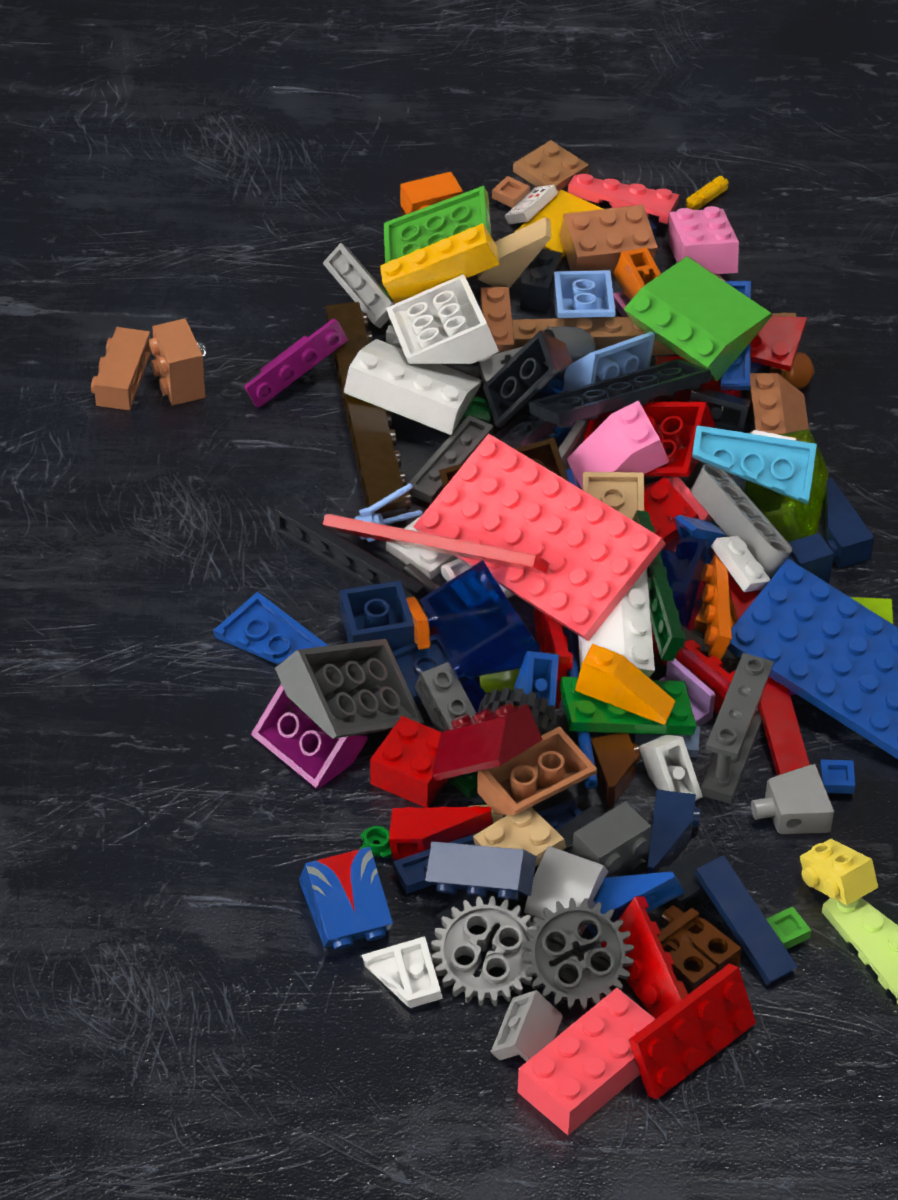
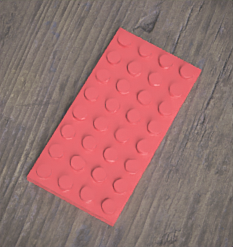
M489 433L413 526L417 532L534 554L548 561L547 574L456 556L586 641L592 638L666 545L660 536Z

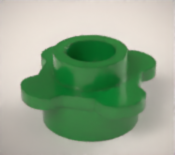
M372 826L361 833L363 845L360 849L371 847L373 856H381L383 858L391 856L390 831L381 826Z

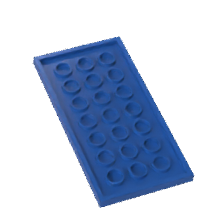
M787 559L731 628L732 639L727 650L740 658L743 653L774 661L769 677L898 759V627L795 562Z

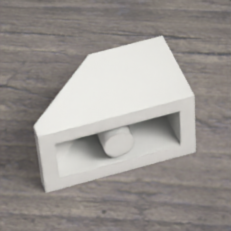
M664 735L638 746L648 776L658 790L696 794L695 801L703 797L683 737Z

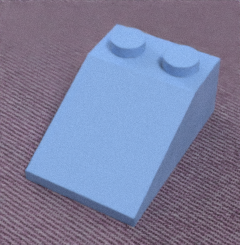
M610 270L554 272L555 315L558 318L615 317L616 311Z

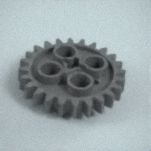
M570 898L569 908H564L557 901L555 913L548 908H544L545 920L537 917L533 919V923L538 930L527 929L526 935L533 942H523L522 949L531 952V954L522 957V963L532 964V967L525 971L526 977H537L532 984V988L537 989L543 986L545 989L542 996L546 999L553 994L555 996L554 1006L556 1007L562 1000H567L569 1011L572 1010L574 1002H579L582 1011H586L587 1001L591 1000L596 1005L600 1002V996L606 997L611 993V988H618L622 991L623 985L618 978L629 979L630 973L623 968L633 966L634 962L633 959L625 956V954H629L634 950V945L624 944L630 938V931L619 932L624 921L620 919L612 922L611 919L614 912L612 909L605 914L600 913L601 902H598L591 909L589 908L588 898L583 900L581 907H576L573 898ZM584 925H590L595 928L597 935L593 939H583L578 933L579 928ZM557 937L563 940L565 947L561 951L554 952L548 949L546 942L550 938ZM606 942L607 946L604 948H596L593 950L586 951L596 946L598 943ZM573 948H577L579 952L586 951L582 961H579L576 956L568 958L572 955ZM595 957H604L608 960L610 967L605 971H596L591 966V961ZM568 958L554 967L549 965V962L553 960ZM564 969H572L576 972L578 979L574 983L566 984L560 980L558 974Z

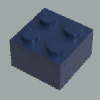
M401 580L340 590V616L348 643L386 639L391 651L414 643V623Z

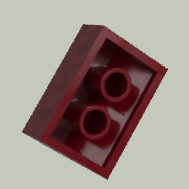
M508 703L496 708L493 713L488 708L474 714L473 718H470L469 714H465L451 721L452 727L440 734L432 774L434 780L438 781L501 766L542 741L543 739L528 704L514 707L513 703Z

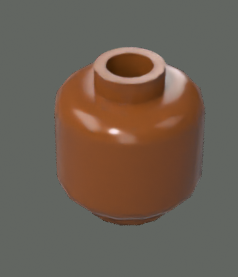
M797 352L791 372L770 367L769 371L770 373H778L794 387L802 389L808 385L813 377L814 366L806 353Z

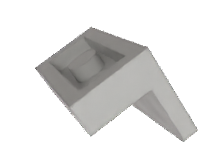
M537 990L513 997L491 1053L499 1060L520 1055L527 1062L554 1040L563 1017L562 1014Z

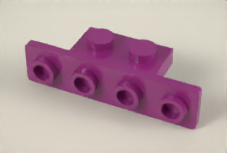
M336 319L330 320L308 338L306 336L302 337L261 368V373L244 386L254 405L258 408L264 405L347 342L348 339Z

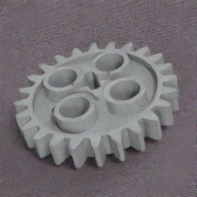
M479 896L476 900V906L473 907L467 900H464V911L461 912L457 908L452 907L453 919L444 916L441 918L445 929L435 928V936L439 940L432 941L431 945L432 950L437 951L432 954V963L439 964L435 968L436 976L445 975L442 980L444 988L454 984L452 990L454 997L462 991L465 992V1003H469L473 996L478 997L479 1006L484 1004L485 998H490L493 1006H497L498 996L501 995L507 1002H510V992L512 990L518 995L523 994L521 983L529 986L532 985L533 978L526 977L525 971L532 967V964L522 963V957L531 954V952L522 949L523 942H533L526 935L527 929H538L536 926L528 927L531 923L530 915L520 918L521 907L519 905L512 911L508 910L507 899L502 902L501 906H496L495 897L491 896L488 905H484ZM475 925L486 929L480 935H474L468 930ZM499 925L500 928L492 940V951H488L485 957L482 972L479 977H474L481 963V951L487 949L493 927ZM505 937H513L518 942L514 946L507 947L502 945L500 941ZM467 955L472 957L473 961L469 965H460L456 962V959ZM493 967H500L504 969L505 973L500 977H493L489 975L488 971Z

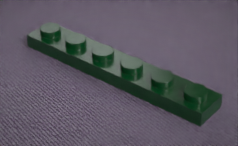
M637 510L632 520L655 533V527L651 523L649 513ZM660 551L647 567L650 621L661 660L674 661L679 649H682L685 644L686 636L679 621V611L675 607L673 590L669 586L667 569L663 565Z

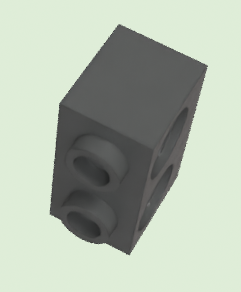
M450 662L420 674L414 688L437 731L443 732L452 727L451 721L459 716L469 714L470 718H473L472 716L476 712Z

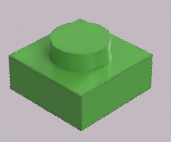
M793 906L766 918L786 949L811 937L812 930Z

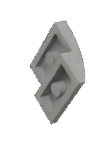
M548 846L533 878L531 896L527 897L524 913L533 918L537 917L545 920L544 908H548L555 913L557 901L564 908H569L570 898L574 899L576 907H581L583 900L588 898L589 908L593 909L596 905L593 899L603 883L608 870L602 864ZM587 925L579 928V935L583 934Z

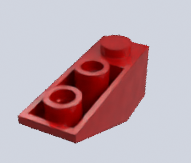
M491 807L392 808L389 842L393 860H399L428 850L431 847V841L449 843L481 832L494 824Z

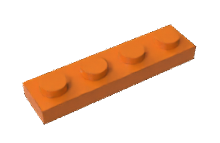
M715 553L710 564L706 563L701 574V581L705 585L702 601L706 603L703 622L707 623L704 643L708 644V658L714 655L721 660L732 639L728 570Z

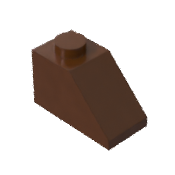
M615 733L591 738L594 762L597 768V781L607 808L614 807L635 777L636 762H640L639 747L637 743H632L629 733Z

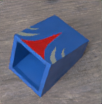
M371 847L305 863L299 882L324 948L334 946V950H340L354 944L353 940L366 937L367 941H374L386 936V932L390 930L393 921Z

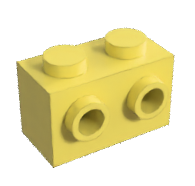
M833 839L813 846L811 850L800 856L803 869L801 874L804 882L809 887L845 905L853 903L878 888L872 859Z

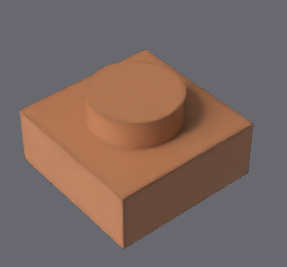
M507 176L492 190V199L513 208L530 193V186Z

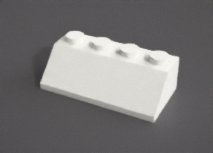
M647 568L589 641L578 635L580 670L593 643L623 655L647 677H650L655 671Z

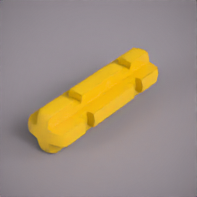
M723 176L716 177L712 182H709L686 199V207L692 210H699L728 189V180L724 179Z

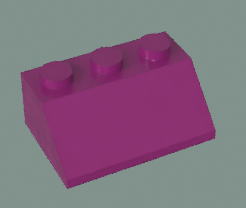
M281 684L251 733L254 738L315 788H321L351 766L369 738L366 734L332 739L287 697Z

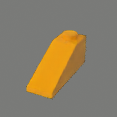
M592 643L582 663L575 691L665 725L676 701L626 657Z

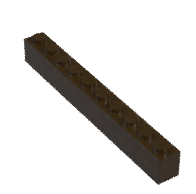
M359 302L325 305L326 323L336 319L348 339L347 342L332 352L366 507L368 508L406 486L404 470L399 471L401 456L399 450H394V447H396L395 430H389V427L392 426L390 411L344 393L349 366L358 352L373 341L371 331L366 332V329H368L367 313L361 312ZM409 491L374 513H380L383 519L405 514L407 509H411Z

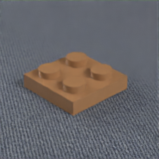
M550 140L514 162L513 172L536 187L555 185L557 191L569 185L574 175L588 174L589 164Z

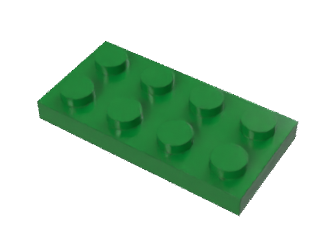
M561 677L559 688L569 731L694 735L697 726L685 681L652 680L676 701L666 724L663 725L575 691L578 677Z

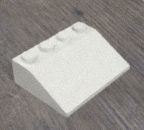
M464 274L386 308L408 364H473L477 361H485L493 354L499 352Z
M375 339L358 352L349 366L344 393L452 435L472 398L481 386L482 380L442 364H408L403 349Z

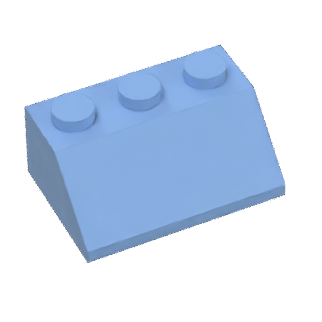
M645 333L594 351L575 361L565 371L562 392L650 367L655 333Z

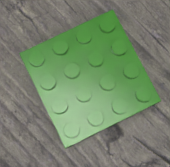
M478 187L385 222V263L482 223L491 236L489 198L485 187Z

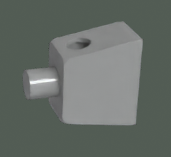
M815 764L770 778L767 781L765 798L751 801L754 819L772 817L775 828L780 834L831 832L834 810Z

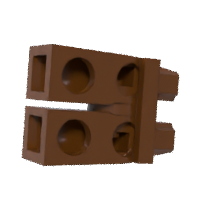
M672 905L664 911L661 916V924L665 928L660 930L661 935L658 936L664 952L670 953L674 961L673 972L677 981L683 982L688 994L729 963L740 969L742 948L707 920L700 918L696 910L691 908L683 912Z

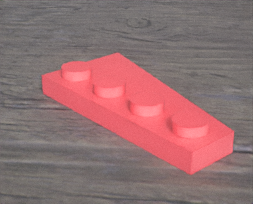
M589 174L574 175L568 185V193L598 204L604 202V200L609 201L612 208L644 205L647 217H649V214L659 216V222L668 224L669 212L675 211L679 200V194L672 193L668 189H648L642 184L627 185L620 183L616 179H596Z

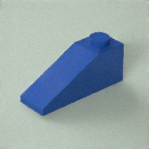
M673 871L607 877L601 884L593 901L595 904L601 902L600 913L602 914L611 909L614 910L611 921L615 922L619 920L635 896L645 897L649 906L646 909L648 913L685 893V890ZM587 925L588 930L595 937L597 931L594 927Z

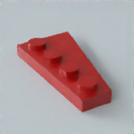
M635 896L619 918V920L622 919L624 921L619 932L630 931L631 934L624 944L634 945L633 952L625 954V956L634 960L633 966L623 967L630 973L629 979L625 980L650 1015L656 1019L687 996L688 993L683 982L677 981L673 972L674 961L669 952H664L658 939L661 932L657 923L650 921L646 912L649 906L645 897ZM602 942V948L607 946L606 942Z

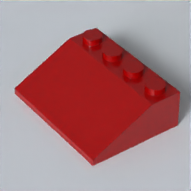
M650 402L641 405L659 436L669 459L668 463L644 474V476L689 477L699 463V460L692 458L697 425L711 428L715 426L707 403ZM608 411L600 414V417L597 419L589 420L583 442L614 412Z

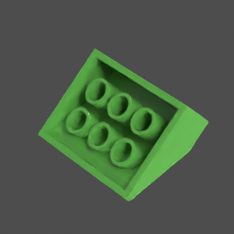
M688 256L644 285L624 308L633 324L646 333H655L656 340L686 361L709 369L711 371V378L718 382L773 316L771 312Z

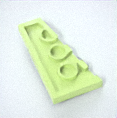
M833 898L828 899L823 904L822 913L847 943H852L858 951V957L865 965L869 964L878 975V981L885 990L890 989L897 998L896 1003L898 1004V925L862 898L849 905H845Z

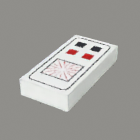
M555 185L535 187L505 215L508 224L523 223L531 220L557 195L558 191Z

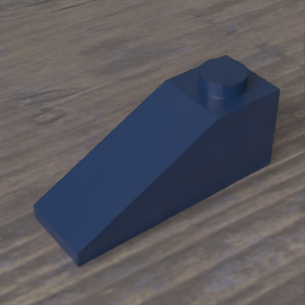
M827 479L824 496L825 542L834 553L833 561L838 568L871 559L874 536L834 479Z
M665 790L656 791L647 874L657 873L662 867L670 866L691 841L692 827L699 828L701 808L695 807L696 794Z

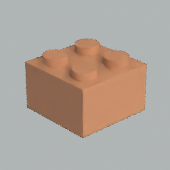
M186 318L152 326L153 338L149 339V345L155 359L151 360V367L154 376L160 377L159 385L163 396L168 395L172 406L205 398L203 355Z

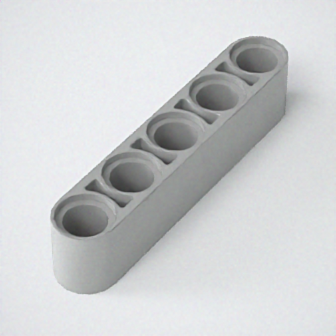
M709 464L703 465L691 489L692 495L728 537L739 536L746 543L748 550L756 561L762 565L767 576L773 577L788 559L792 547L726 471Z

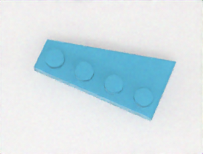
M697 425L692 458L808 505L817 444Z

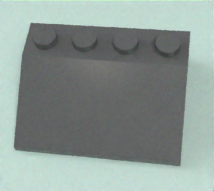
M386 639L298 649L275 667L287 697L332 739L392 730L401 716L421 724L424 723Z

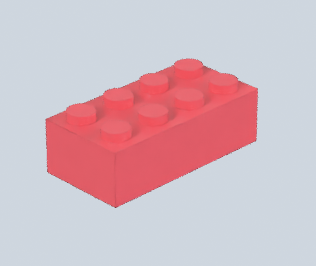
M618 988L614 989L519 1068L517 1092L565 1134H571L640 1075L629 1039L654 1021L655 1018Z

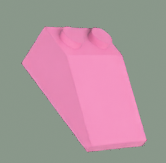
M638 400L612 413L567 458V461L583 490V472H644L646 474L668 463L669 459L659 436Z

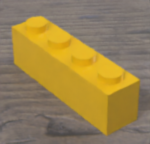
M482 223L432 245L415 250L398 259L391 260L380 267L383 285L394 303L397 304L462 274L468 278L498 266L500 262L497 246Z

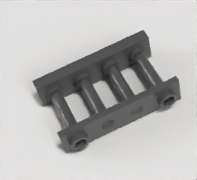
M746 653L742 654L706 744L705 750L715 753L701 786L702 796L732 804L762 726L758 704L773 668L774 661Z

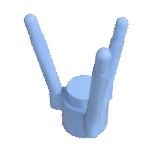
M407 484L372 506L359 510L360 516H356L355 519L390 525L421 516L423 512L417 510L383 519L380 513H374L413 488L412 484ZM360 537L362 540L367 539L368 542H371V541H374V540H375V539Z

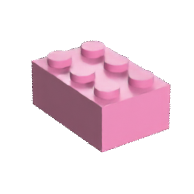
M710 206L704 208V210L681 208L675 212H669L668 243L677 263L688 256L713 274L738 273L739 241L723 209Z

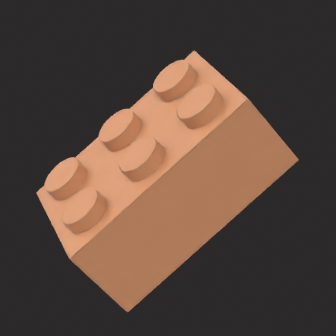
M644 205L566 213L563 216L560 238L571 271L610 270L611 273H614L622 251L645 247L648 248L653 260H655L658 247Z

